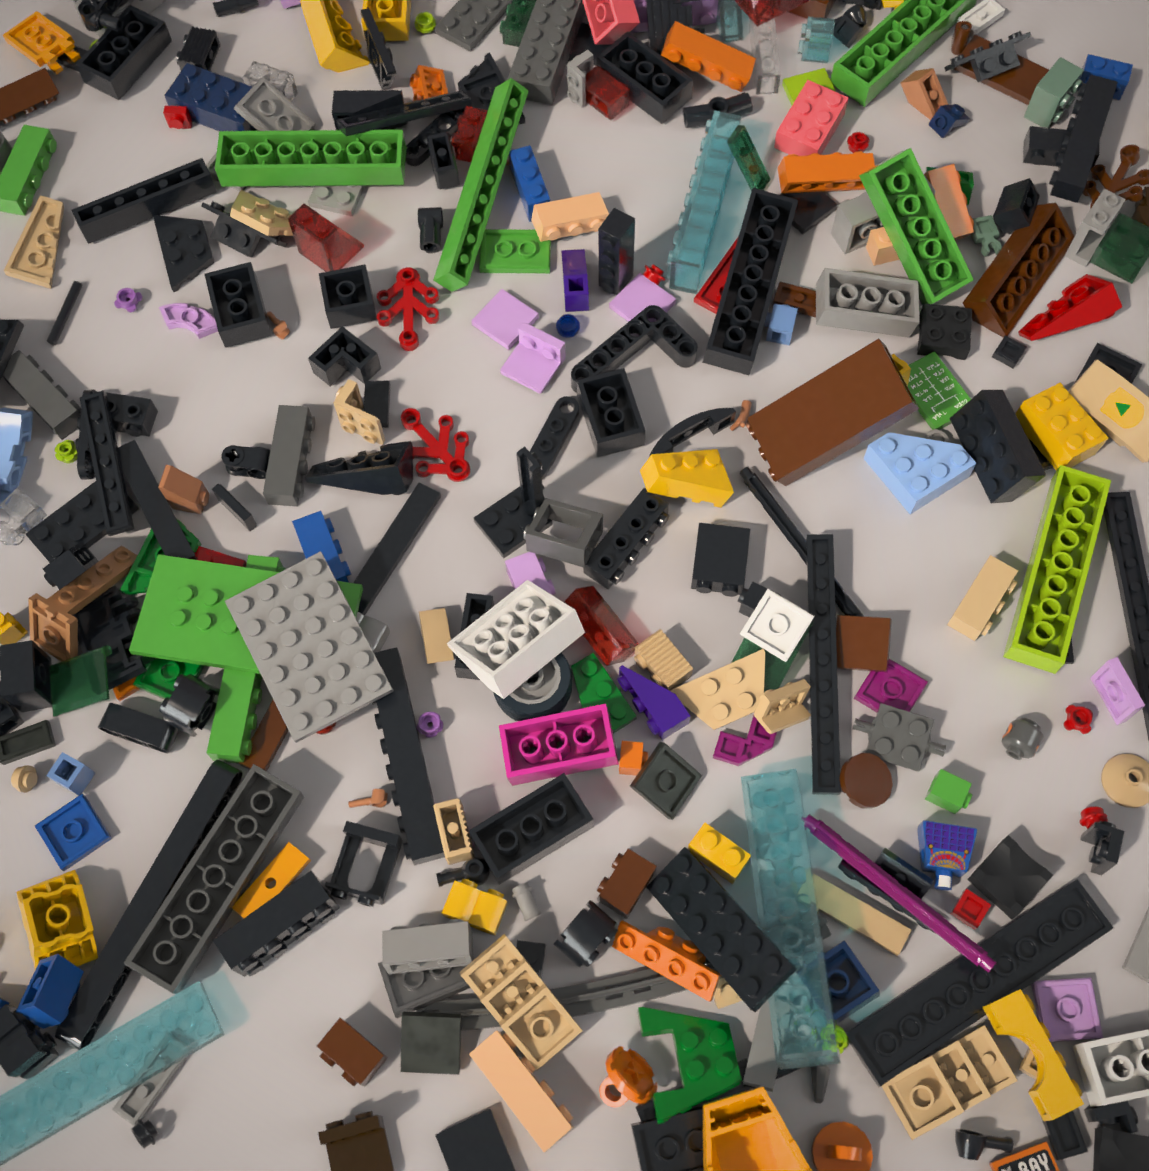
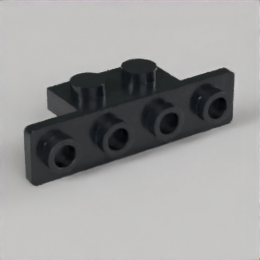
M1019 31L1008 36V41L1003 42L1002 39L990 43V48L984 50L983 46L970 51V56L964 57V54L950 59L951 64L944 67L945 71L971 62L977 82H981L1018 67L1020 62L1014 44L1031 37V33L1028 32L1022 35V32Z
M212 201L211 205L204 202L201 207L219 215L210 237L248 257L253 258L261 237L282 247H286L288 244L281 240L282 235L267 236L230 217V214L224 211L225 206Z
M884 848L875 861V864L920 899L924 897L934 881L887 848ZM844 859L841 860L838 868L848 878L858 881L867 887L873 895L880 896L889 902L894 909L914 919L919 926L932 931Z

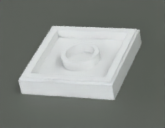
M767 589L740 635L782 661L787 662L814 616Z

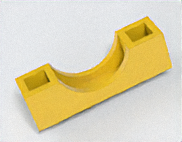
M1019 989L982 1007L997 1035L1014 1036L1022 1040L1033 1052L1037 1063V1077L1028 1093L1043 1121L1054 1120L1084 1105L1081 1099L1082 1092L1074 1079L1069 1078L1065 1070V1060L1060 1052L1052 1047L1049 1041V1031L1036 1018L1033 1012L1035 1010L1034 1004L1027 994H1023L1022 990Z

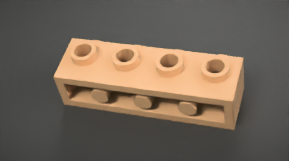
M496 1030L469 1055L542 1151L547 1152L574 1128L570 1122L574 1117L564 1104H561L559 1107L551 1098L555 1094L544 1079L541 1082L533 1075L536 1069L525 1056L519 1057L514 1050L517 1046L506 1033L502 1035L500 1031Z

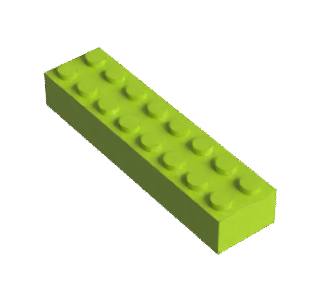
M1060 465L1053 475L1005 647L1004 658L1056 674L1065 664L1111 480Z

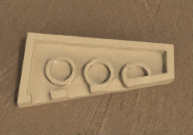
M40 195L4 268L7 276L51 289L64 213L63 202Z

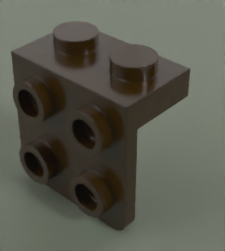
M373 1111L356 1115L355 1122L344 1125L343 1120L334 1121L325 1125L326 1130L318 1132L320 1145H326L331 1171H394L383 1116H373Z

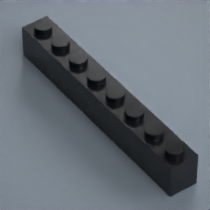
M397 647L375 652L374 654L394 691L372 703V705L377 704L379 712L374 714L378 730L382 729L384 738L380 739L383 755L388 754L390 764L386 765V771L389 781L394 780L396 788L391 793L395 807L400 806L402 816L397 817L401 833L405 832L407 842L403 843L407 860L411 859L414 865L445 857L433 807L435 803L400 653Z

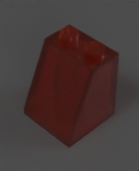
M305 203L288 218L298 252L325 272L342 269L364 247L362 242Z

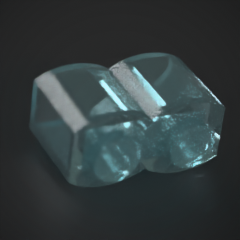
M808 17L807 24L802 23L800 38H804V40H799L798 54H802L801 61L828 63L835 19Z

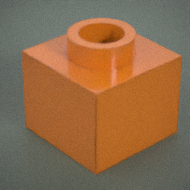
M621 742L619 774L637 776L648 759V752L643 751V742Z

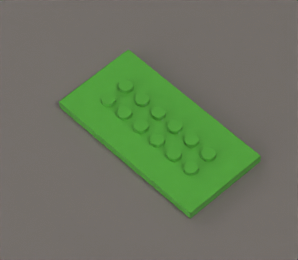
M158 554L129 648L130 653L260 674L225 600L280 572ZM337 581L356 617L363 591L362 584Z

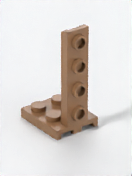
M121 545L48 599L37 593L28 598L30 640H33L42 650L67 666L72 667L78 662V619L73 615L128 575L138 555Z

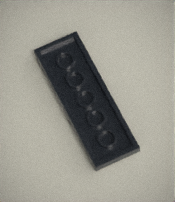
M686 847L646 886L749 1009L755 1013L797 970L790 960Z

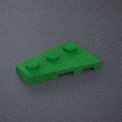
M594 652L571 666L582 708L606 704L613 734L637 719V715Z

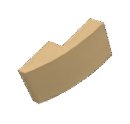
M445 608L419 611L427 664L454 660L453 651L447 645L451 637Z

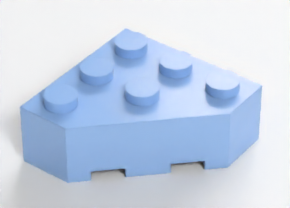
M891 432L870 443L864 456V460L909 514L914 513L969 478L976 465V462L960 444Z

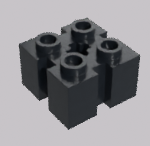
M6 1004L0 1009V1065L7 1076H20L23 1079H32L59 1056L55 1050L57 1043L48 1032L42 1034L39 1026L32 1023L22 1013H17L15 1006Z

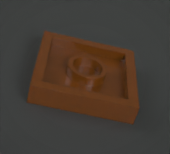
M837 615V669L888 672L891 618Z

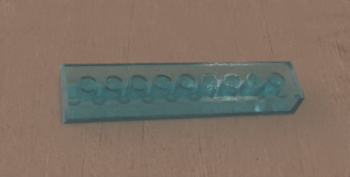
M796 769L741 777L759 927L797 968L768 999L776 1063L780 1070L839 1064L841 1059L798 773Z

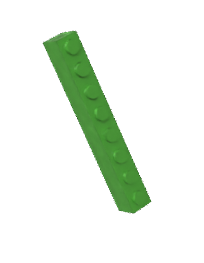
M248 555L247 568L282 572L286 569L283 567L279 557ZM224 669L207 748V754L213 761L218 759L223 762L239 763L244 762L245 755L249 756L251 754V731L255 730L257 725L256 706L262 700V689L260 686L263 678L261 674Z

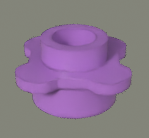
M123 288L117 293V300H115L114 305L116 308H124L128 312H134L137 303L143 297L140 292L135 293L131 288Z

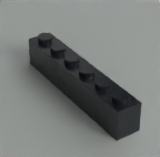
M1090 74L1087 83L1081 84L1077 95L1081 99L1076 100L1071 113L1075 114V118H1070L1066 129L1070 133L1069 135L1065 134L1060 149H1064V152L1059 153L1055 163V167L1059 168L1058 171H1053L1049 184L1053 185L1050 192L1051 196L1078 203L1090 173L1118 83L1117 81Z
M200 158L72 209V213L87 243L90 244L149 220L155 215L164 214L216 193L217 189L203 158Z

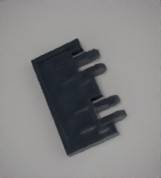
M645 0L649 47L661 55L667 34L675 21L685 26L693 25L692 5L682 6L681 3L701 0ZM705 28L694 29L702 34L705 33ZM665 58L667 61H669V62L672 63L673 65H678V63L672 62V61H670L669 59Z
M116 586L106 590L73 615L78 619L79 646L93 690L98 695L146 672V664L155 660L153 657L130 653L129 648L134 635L132 624L138 621L141 609L135 608L139 603L137 597L128 596L122 598L121 592Z

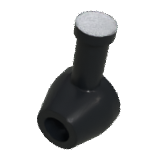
M861 4L850 7L843 14V16H849L861 28L866 25V13ZM843 16L825 22V28L828 33L832 32Z
M470 858L463 864L462 869L446 873H436L438 885L442 887L444 884L467 879L480 886L489 877V867L481 858ZM478 865L480 870L477 873H471L469 871L470 867Z
M955 1130V1142L959 1157L979 1160L984 1148L1003 1150L1006 1153H1011L1013 1150V1139L1011 1137L1002 1138L970 1130Z

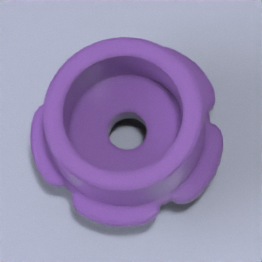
M436 712L422 714L418 719V732L422 735L425 734L428 738L437 736V733L443 729V721L440 720V715Z

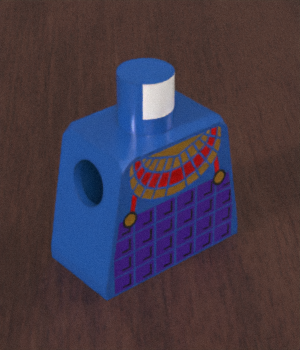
M923 820L917 828L921 869L924 872L935 873L934 888L952 890L953 876L962 877L968 871L977 829Z

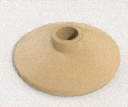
M1120 754L1111 758L1104 765L1101 773L1102 786L1109 798L1115 803L1128 808H1137L1149 803V763L1133 754ZM1129 774H1133L1137 782H1132L1129 779Z

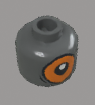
M1027 718L1012 721L1001 741L1007 749L1006 753L1016 760L1034 757L1044 737L1040 731L1041 727L1036 722Z

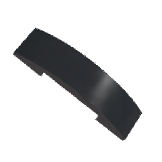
M717 408L700 412L684 419L660 438L652 449L650 456L652 454L673 453V447L707 428L715 435L734 424L735 409Z

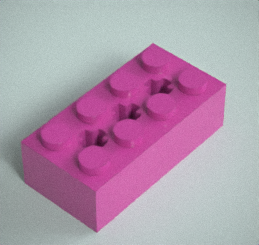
M606 704L499 725L506 775L512 786L558 777L563 773L569 775L619 764L610 715ZM589 736V741L586 743H582L584 741V737ZM557 742H562V747L556 749ZM536 747L537 750H535L534 753L529 754L531 752V748Z

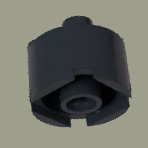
M180 674L174 683V692L170 698L164 699L159 712L163 713V721L195 737L197 735L195 730L197 728L202 730L214 713L217 703L213 702L215 695L219 696L220 689L192 674L187 676Z
M589 900L586 904L590 909L587 911L583 908L560 935L564 938L563 942L561 943L557 939L553 944L578 967H581L582 964L589 967L599 955L596 948L600 943L608 944L618 932V929L614 927L617 922L592 900Z

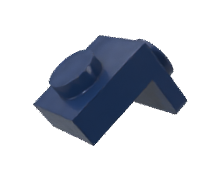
M958 104L942 105L930 120L929 126L941 138H945L953 127L965 126L970 118L965 114L964 108Z

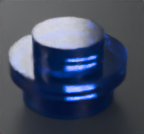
M565 314L558 319L556 330L562 337L570 338L578 334L580 323L575 316Z

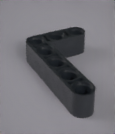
M650 305L573 367L571 371V388L577 393V378L579 377L587 378L616 370L651 340L678 366L683 368L691 367L695 363L698 345L661 307ZM655 318L657 322H650L648 319ZM632 333H637V334H639L640 336L634 337V336H632V335H630V334H632ZM665 335H672L674 338H667ZM614 348H621L622 351H618V352H617V351H614L613 349H614ZM682 351H689L691 354L686 355ZM601 362V363H604L605 365H603V366H596L595 363Z

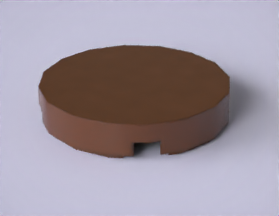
M860 753L851 757L841 768V789L843 793L847 794L850 798L848 800L853 805L862 809L875 808L885 803L889 798L893 786L892 776L887 765L879 757L871 753Z

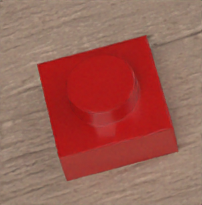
M164 106L163 114L169 128L191 129L193 121L187 106Z
M966 888L950 914L976 930L991 904Z

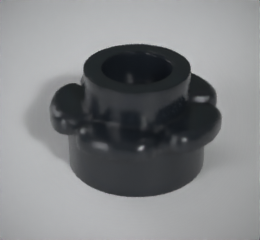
M141 1119L137 1120L138 1124L131 1128V1131L141 1147L145 1149L150 1144L155 1145L154 1137L158 1133L149 1120L145 1123Z

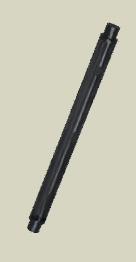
M749 467L743 468L739 474L744 479L745 485L762 504L765 511L807 565L806 539L757 474L753 473ZM835 579V602L845 616L864 617L863 613H861Z

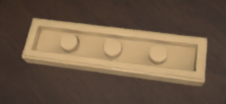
M812 872L808 873L796 896L799 900L815 909H819L820 912L896 956L900 954L911 932L910 928Z

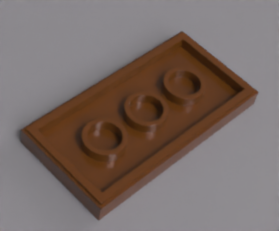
M975 34L961 54H964V57L970 56V51L983 46L984 50L990 48L989 44L992 42ZM1017 54L1020 66L981 81V83L1029 105L1036 85L1049 69ZM971 62L954 68V70L977 80Z

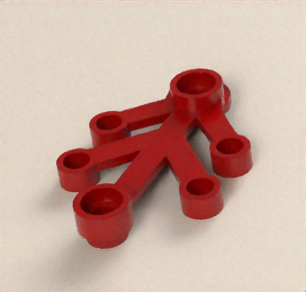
M406 267L397 273V282L388 290H381L377 293L379 305L388 306L391 304L392 298L403 290V296L388 310H381L377 313V321L380 326H389L392 323V319L403 310L404 330L399 335V342L402 349L413 351L419 345L418 335L413 329V309L425 317L426 322L429 324H435L439 321L438 310L434 307L428 308L414 297L413 289L422 294L429 304L436 303L439 300V294L436 288H428L420 282V276L416 269ZM430 294H435L434 297H428ZM384 296L388 297V298L385 299V300H382V299H381V298L384 297ZM430 314H435L434 317H428ZM382 317H388L386 320H381Z
M414 408L405 409L401 414L403 427L407 430H414L429 446L413 447V459L415 457L440 458L445 463L429 464L424 460L419 461L415 466L417 475L425 478L430 474H446L450 480L455 482L467 479L471 471L469 463L464 460L465 448L469 445L468 434L460 431L454 435L456 450L453 457L448 452L450 431L454 427L452 417L443 415L439 418L440 433L439 441H437L421 424L419 411ZM409 420H415L414 423H408ZM443 422H450L447 426L442 425ZM459 438L466 439L464 442L457 441ZM421 467H427L426 471H419ZM456 469H462V472L455 473L454 471Z

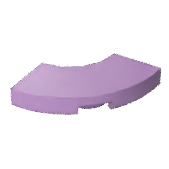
M173 303L159 307L169 330L185 328L194 332L199 339L218 332L214 316L203 308L189 306L187 303Z

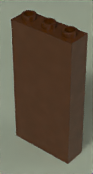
M878 338L747 419L751 425L748 428L754 440H758L761 446L758 448V451L771 467L768 469L774 482L778 481L787 486L919 410V407L887 346Z

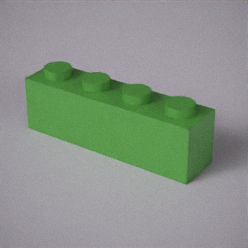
M23 125L0 175L1 212L25 216L28 208L32 205L35 192L40 187L43 174L48 169L51 156L57 148L56 140L49 129Z

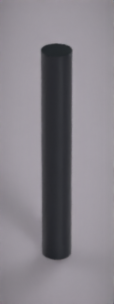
M73 281L47 338V342L52 345H56L83 286L80 282Z

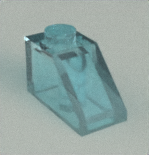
M718 0L716 23L722 43L743 40L740 0Z

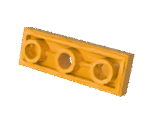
M288 842L237 900L232 909L243 918L247 917L289 887L311 860ZM275 880V887L269 889V883Z

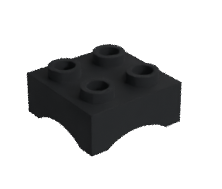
M923 303L919 315L920 329L917 355L926 356L935 351L938 355H947L959 360H966L971 345L972 309Z
M1008 835L967 880L1012 920L1022 912L1038 891L1051 879L1053 874L1027 855L1017 842Z
M1103 1127L1095 1128L1093 1171H1149V1136Z

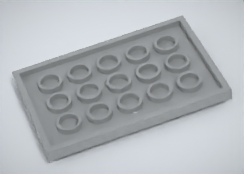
M321 551L225 600L294 742L297 743L394 691Z

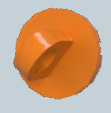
M621 1046L615 1048L607 1055L605 1063L608 1076L600 1085V1097L604 1103L611 1107H620L628 1100L638 1104H645L653 1098V1094L658 1089L657 1082L653 1083L652 1080L654 1076L653 1070L636 1051L631 1049L625 1051L623 1050L624 1047ZM609 1085H615L622 1095H613L609 1090Z
M844 1121L833 1122L821 1128L814 1137L811 1153L813 1164L818 1171H869L871 1169L873 1160L871 1143L866 1134L856 1125Z

